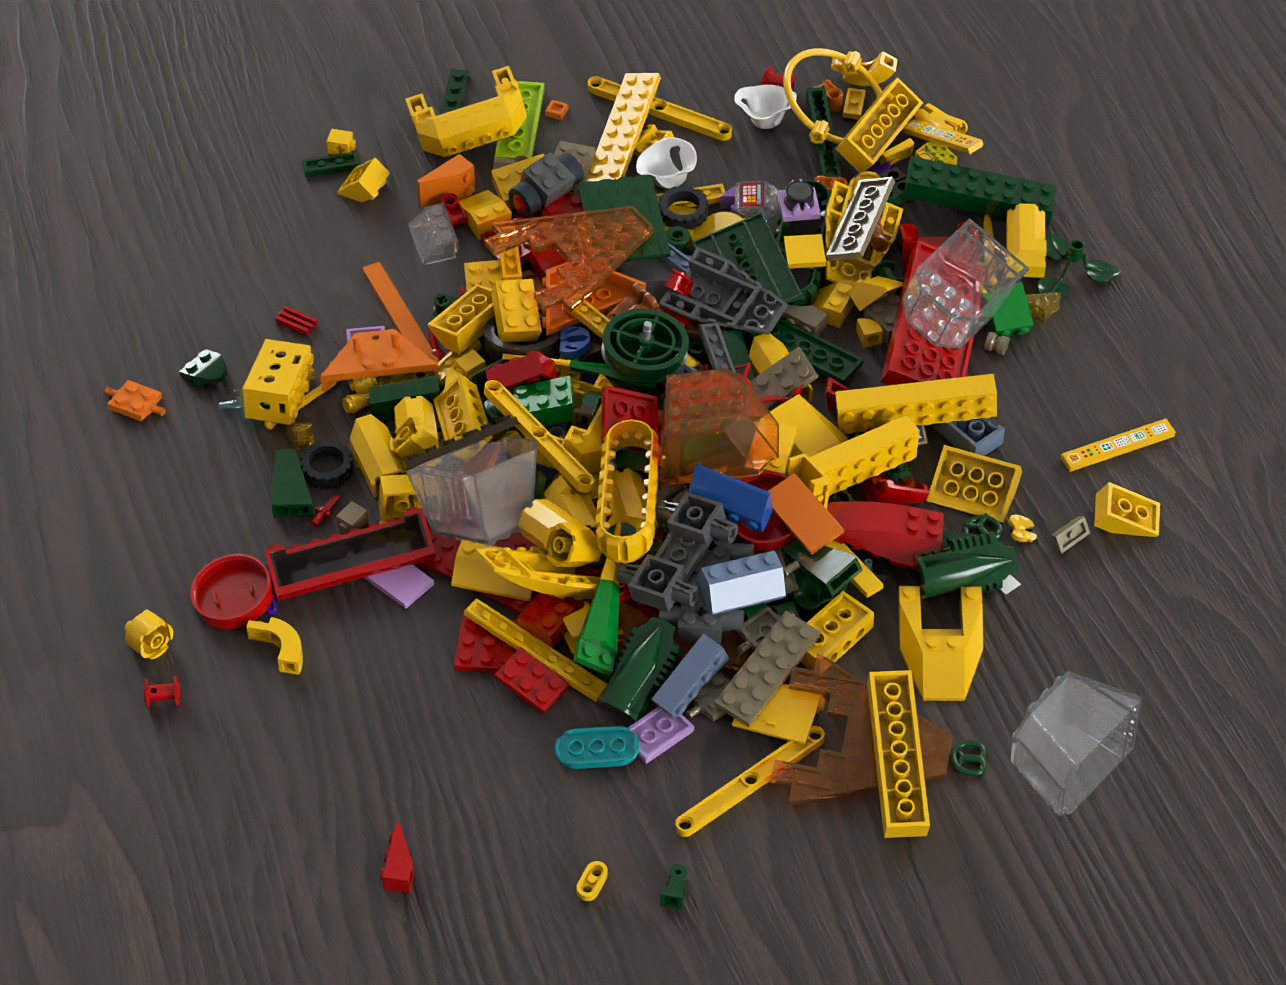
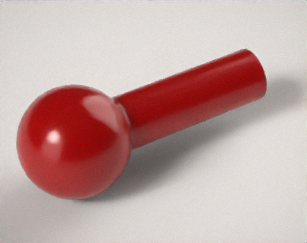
M429 330L428 337L433 349L432 354L437 356L440 361L445 357V354L439 349L437 337Z

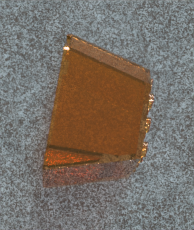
M727 368L666 376L660 431L659 486L691 483L697 463L732 478L758 476L763 472L765 466L772 460L776 461L779 458L780 425L745 380Z

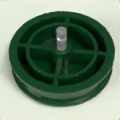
M631 309L614 316L607 323L603 332L601 353L607 367L617 376L635 383L655 384L667 381L680 373L681 368L687 361L689 337L684 326L669 314L654 309Z

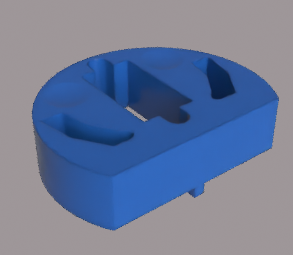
M571 326L561 329L560 355L562 359L579 358L590 350L592 342L590 334L585 328Z

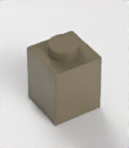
M353 501L336 516L338 529L343 534H347L349 530L354 528L362 530L369 523L367 510Z

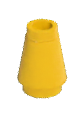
M369 392L347 395L342 400L344 410L347 413L351 412L354 414L368 406L366 396H369Z

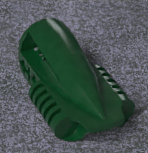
M988 532L986 537L984 534H979V538L977 535H973L972 539L969 536L965 537V539L959 538L957 541L954 539L950 541V547L916 554L915 564L921 574L922 582L918 585L920 586V596L928 598L957 591L960 597L961 587H981L982 592H985L986 589L987 591H992L993 588L995 590L1001 589L1003 587L1002 580H1005L1008 575L1017 572L1018 558L1014 546L1002 545L997 540L994 532Z
M651 617L645 625L639 628L631 626L628 632L631 636L627 635L625 637L628 643L623 642L621 646L624 649H619L618 651L621 656H615V660L618 663L614 662L615 672L598 700L600 706L609 710L615 709L635 722L643 717L656 690L661 688V683H665L667 680L665 677L669 678L672 674L670 671L675 670L676 667L673 664L677 665L679 663L676 657L681 658L684 653L674 639L675 627L663 619Z

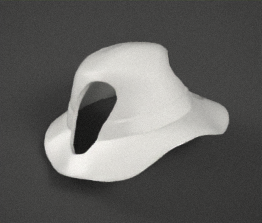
M759 85L740 88L735 94V103L751 117L753 124L761 129H770L779 125L785 111L791 108L790 105L787 107L789 103L784 88L780 86ZM792 91L793 96H794V98H795V100H796V95H797V94ZM742 99H746V100H747V103H748V105H749V109H748V107H747L746 104H744L743 102H741Z
M667 137L646 149L638 157L636 168L640 175H650L658 187L671 189V187L680 186L686 180L687 173L696 166L697 155L691 143L680 138ZM674 146L680 147L679 155L683 167L682 171H679L674 166L670 158V149Z

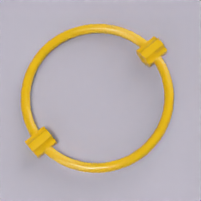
M822 48L802 51L789 61L784 72L783 84L788 103L799 120L811 130L809 133L810 141L815 144H822L824 140H828L835 144H840L844 138L828 133L830 128L826 121L817 120L813 123L798 106L791 89V74L795 65L802 59L810 56L832 57L843 62L841 66L846 74L859 72L870 84L877 98L882 93V90L873 76L860 65L862 59L860 53L856 51H849L847 55Z

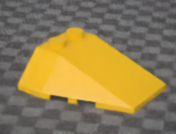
M799 394L767 413L769 421L797 427L791 452L792 457L801 454L811 457L849 440L841 430Z

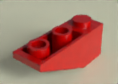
M396 823L394 832L391 831L389 835V844L391 845L390 849L385 851L384 862H386V865L381 868L380 880H383V887L386 890L409 893L414 876L413 862L401 825Z

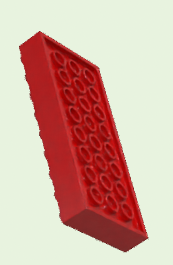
M918 240L909 255L881 383L890 386L966 376L988 272L987 267L967 260L955 251L953 253L947 252L945 247H935Z

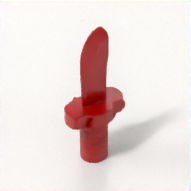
M340 495L331 497L324 507H316L315 512L317 514L310 522L312 526L317 527L324 517L329 519L332 516L330 509L338 502Z

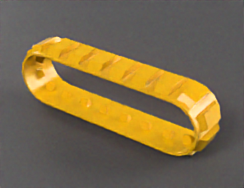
M625 420L616 423L609 429L602 444L601 472L599 476L595 522L596 539L600 551L607 558L620 563L634 562L641 559L652 546L655 533L654 523L656 519L657 480L660 461L659 440L655 431L648 424L639 420ZM638 446L648 450L646 458L650 459V465L645 466V472L649 473V479L644 480V486L648 487V493L643 494V501L647 502V507L642 509V515L646 516V521L641 523V530L631 536H615L606 531L610 529V523L606 522V516L611 515V509L607 508V503L612 500V494L608 493L609 487L613 486L610 473H613L615 466L611 465V459L616 457V452L619 449Z

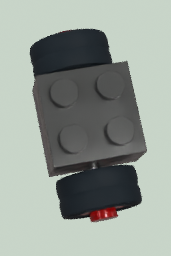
M549 152L523 170L520 183L509 190V200L513 208L521 216L530 217L539 211L541 206L547 207L572 190L577 183H580L584 178L583 169L573 155L563 153L556 158Z

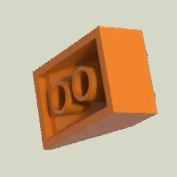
M458 154L417 180L419 207L423 209L442 205L441 198L447 193L455 194L459 200L471 196L476 192L474 165Z

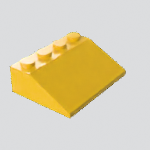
M944 445L926 501L975 516L987 513L988 516L995 518L998 522L1004 523L1022 474L1021 466Z

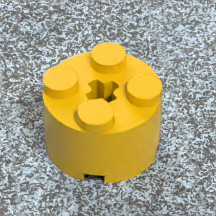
M144 610L132 621H128L124 627L126 631V644L144 658L155 659L161 656L169 647L167 646L169 639L172 640L173 638L172 627L150 610Z

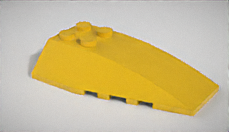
M834 181L825 212L826 254L851 199L852 187L838 181ZM886 202L880 218L884 232L883 235L888 239L889 244L886 251L877 252L870 244V253L863 258L828 261L826 257V280L834 283L839 281L852 286L853 283L860 279L863 280L869 276L871 278L873 268L881 262L896 238L903 209Z
M517 547L516 551H511L510 548H503L502 552L496 548L475 550V553L494 572L524 588L554 595L561 599L566 597H572L576 600H582L583 598L592 599L600 580L599 577L575 575L576 567L555 566L547 560L546 554L548 553L539 547H530L528 551L524 547Z

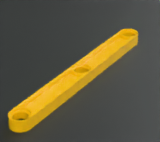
M597 76L588 79V91L590 93L615 102L621 87L620 84ZM592 84H599L600 86H598V87H593V86H591V85H592ZM653 98L648 112L649 115L721 141H727L732 137V127L728 123L662 99ZM656 107H663L664 109H663V110H656L655 108H656ZM726 130L728 133L722 134L720 131Z
M495 380L487 381L484 387V395L504 416L510 414L511 418L517 417L519 424L515 425V427L578 491L582 493L591 492L594 487V477L500 382Z
M811 726L805 745L792 741L787 742L683 813L675 822L677 834L682 837L691 836L816 750L824 743V730L819 726ZM813 733L819 734L821 738L818 740H813L809 736ZM752 777L756 779V782L748 784L745 780ZM686 822L691 827L689 829H682L679 825Z

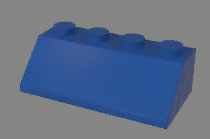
M698 463L696 464L688 492L722 503L725 516L730 522L745 525L752 531L763 532L773 514L771 493Z

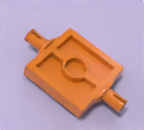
M127 380L119 390L106 387L104 391L105 395L113 397L107 404L108 409L141 422L151 413L161 416L165 414L166 409L157 406V403L162 398V392L130 380Z

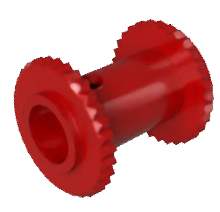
M769 66L762 77L761 85H776L784 88V76L774 73L773 66ZM794 74L791 75L792 91L794 89L796 82V76Z
M173 677V683L149 685L148 679H145L143 695L146 707L150 708V702L174 699L176 706L179 705L181 692L177 677Z

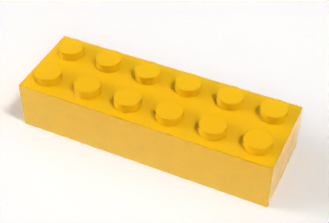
M897 77L882 91L835 149L859 173L865 172L878 160L923 102Z
M905 415L809 458L832 480L830 496L916 458L920 430Z

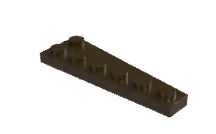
M509 414L499 418L500 423L492 425L490 422L480 426V431L475 433L473 430L462 434L463 438L455 440L454 437L443 442L444 445L437 448L434 445L424 449L426 453L421 455L417 453L410 454L404 457V462H401L403 470L411 469L518 425L517 417L511 418Z

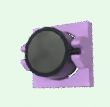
M799 179V181L792 180L786 187V190H778L777 196L783 222L820 219L821 213L815 187Z

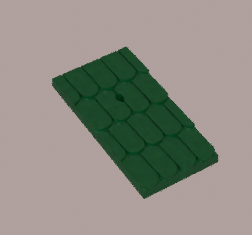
M650 175L577 183L595 264L603 265L670 257L669 244L653 180Z
M762 212L692 241L695 249L699 247L730 260L739 270L745 271L751 279L761 283L763 288L767 291L770 290L784 302H793L803 297Z

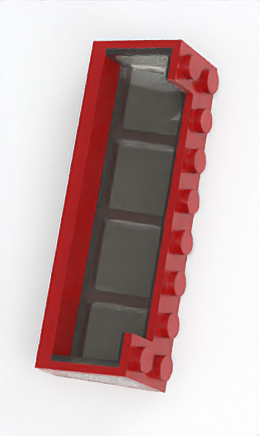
M423 507L407 509L403 513L404 518L402 519L396 517L389 519L384 524L373 523L368 525V528L362 530L354 528L349 530L347 534L340 535V533L330 535L328 539H314L309 544L303 546L295 544L290 546L288 550L285 549L284 545L280 546V544L269 546L264 551L278 601L435 559L436 554Z

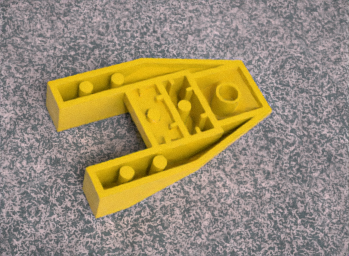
M899 586L900 652L908 669L912 671V678L923 701H965L983 651L981 587H961L959 599L961 629H922L920 586Z

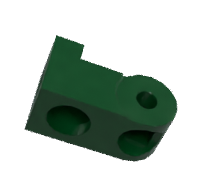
M675 864L670 867L668 888L662 887L660 906L682 909L687 887V869L685 866Z

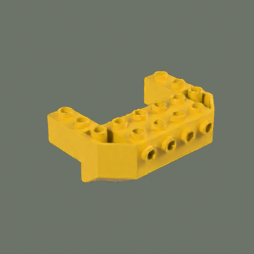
M506 66L492 71L497 97L435 116L432 107H427L423 93L406 98L408 111L422 150L447 157L515 135L527 118L517 81L514 80L510 67Z
M603 374L599 375L594 385L571 378L576 393V405L579 409L582 406V396L584 393H590V391L601 392V388L605 385L615 387ZM600 405L587 430L571 426L565 439L552 435L589 473L601 471L603 443H601ZM525 437L521 458L556 469Z

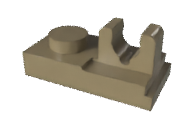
M1085 516L1076 517L1067 525L1051 534L1057 553L1062 554L1090 534Z

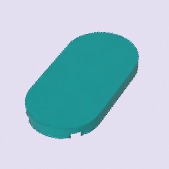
M624 726L571 729L563 733L564 735L561 738L559 737L555 743V754L558 761L563 766L571 769L624 766L637 757L640 749L637 735Z

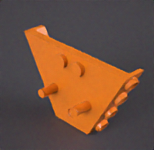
M580 257L547 269L546 278H542V289H546V291L542 290V302H546V304L542 303V315H546V317H542V328H546V336L566 327L581 323L563 308L564 302L577 294L602 314H605L614 309L624 297L633 296L631 290L633 283H639L645 292L646 283Z
M395 329L355 333L347 341V344L339 351L336 358L321 373L320 383H322V392H324L338 380L425 372L429 376L438 375L439 377V365Z

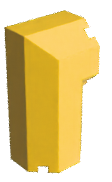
M1018 204L1014 210L1011 211L1010 209L1007 211L1006 276L1044 278L1046 268L1045 212L1042 210L1040 212L1035 204Z
M761 334L753 339L749 359L755 377L789 354L784 344L771 334ZM810 384L802 389L801 394L799 393L808 403L813 399V388Z
M416 396V398L412 399L411 397H404L394 407L396 428L394 433H396V438H391L390 450L403 460L404 457L413 453L418 455L426 453L424 449L436 445L437 448L439 447L433 404L422 396ZM438 457L416 467L429 471L440 459Z
M370 414L355 420L350 436V446L356 467L361 469L373 496L377 497V495L379 496L380 476L410 473L402 468L401 462H404V460L390 450L392 436L387 426Z
M629 468L623 469L624 472L620 473L616 470L610 473L613 486L609 487L608 491L609 494H612V500L607 503V508L611 509L610 519L607 523H610V527L619 522L629 523L636 528L637 533L641 530V523L646 521V516L642 515V509L647 507V502L643 501V494L647 492L640 474ZM655 519L654 524L656 533L659 526L657 520Z
M560 473L544 490L542 499H548L591 529L596 535L597 509L591 501L595 494L593 491L589 493L578 491Z
M535 499L532 502L533 506L531 508L526 507L522 511L518 523L519 528L523 531L521 532L522 535L548 553L546 554L547 560L555 566L580 567L599 561L602 552L597 545L596 535L592 530L548 499Z

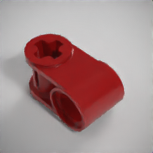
M453 193L444 194L441 198L442 214L448 228L452 229L453 226L462 223L464 225L468 224L466 212L462 208L458 197Z
M671 268V275L667 283H664V287L685 297L689 296L693 288V281L686 274Z

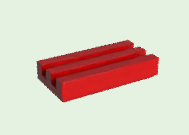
M285 306L283 308L284 311H280L279 316L275 317L276 323L306 336L318 324L317 319L288 306Z

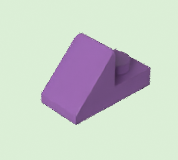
M738 183L720 196V209H731V213H735L742 218L741 183Z

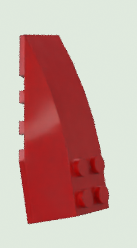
M854 501L830 502L827 504L829 513L844 529V533L833 540L840 544L844 542L853 545V549L858 551L864 549L872 552L871 556L876 558L882 556L889 559V563L918 569L915 564L916 554L941 549L944 513L881 502Z

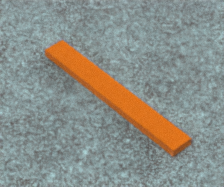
M376 262L362 267L363 274L397 331L438 363L439 359L432 354L433 349L381 263Z

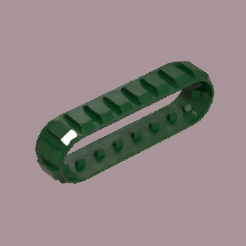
M802 180L815 187L819 207L824 210L820 216L824 219L823 224L818 225V231L822 234L826 257L825 212L831 192L818 181ZM780 210L775 230V240L782 254H784L785 248L782 247L784 236H788L785 234V228L790 227L791 222H783ZM823 266L810 267L813 277L808 279L805 288L800 289L803 297L787 303L788 305L811 306L816 301L820 289Z

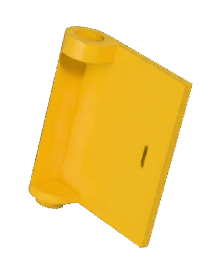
M782 684L750 727L735 718L732 726L805 745L815 714H818L820 710H824L826 699L823 698V693Z

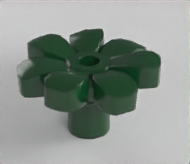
M902 463L893 469L887 470V476L891 477L894 483H897L898 479L900 482H906L907 479L912 477L911 466Z

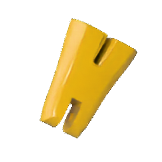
M929 103L924 105L923 108H919L913 115L917 120L965 134L968 125L964 120L950 116Z

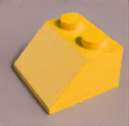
M373 158L355 167L337 193L360 202H365L369 199L373 200L379 194V188L386 184V178L390 172L376 158Z
M869 276L853 283V288L848 291V294L859 311H862L900 289L903 283L880 276L874 278Z
M838 281L819 290L817 299L812 306L828 313L827 324L837 328L841 327L855 304L848 294V291L853 287Z

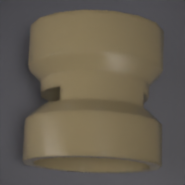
M990 332L984 349L987 351L994 350L997 354L1003 356L1006 353L1010 339L1006 336L998 337L997 333Z

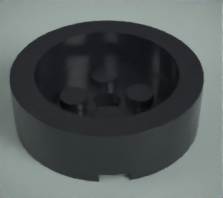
M539 312L542 328V317H546V315H542V312ZM494 316L486 323L484 328V352L486 357L493 363L502 359L503 354L526 356L531 351H538L548 358L558 359L560 356L561 331L546 336V328H542L537 341L506 343L498 337Z

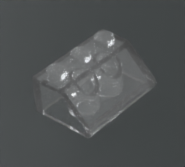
M443 203L425 207L408 224L423 265L459 257L458 239Z

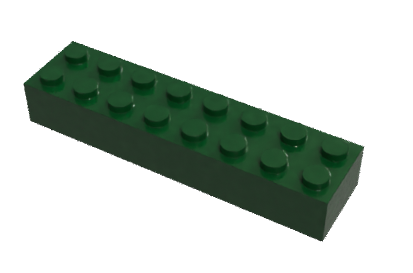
M911 156L902 198L1005 219L1007 218V211L1010 209L1011 211L1014 210L1016 205L1035 204L1040 212L1041 210L1045 212V227H1049L1054 210L1057 186Z

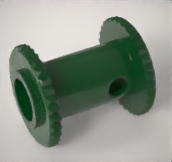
M680 226L669 228L666 231L668 243L684 255H691L689 249L685 246L691 239L689 231Z
M890 260L878 263L871 272L872 278L880 276L904 282V278H897L894 274L895 264ZM902 287L895 291L898 296L901 295Z

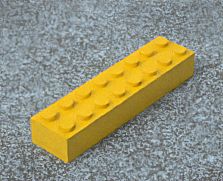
M994 374L835 392L838 427L844 434L865 432L869 427L878 428L905 415L916 426L997 416V390Z
M912 671L869 672L867 689L884 838L927 836L930 821Z

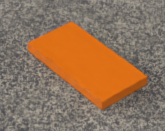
M795 473L767 491L771 493L773 512L811 555L844 533L843 527Z

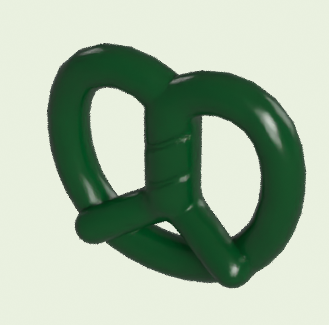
M987 513L974 516L963 524V533L969 534V528H973L979 534H984L986 537L988 531L983 525L987 521L996 527L997 532L995 535L997 539L1003 534L1002 525L995 518L988 516Z
M971 740L955 744L950 752L953 770L967 776L982 775L987 767L984 760L987 754L986 748L981 743ZM961 748H977L980 751V755L963 753ZM964 762L979 763L980 768L978 770H970L962 767V764Z

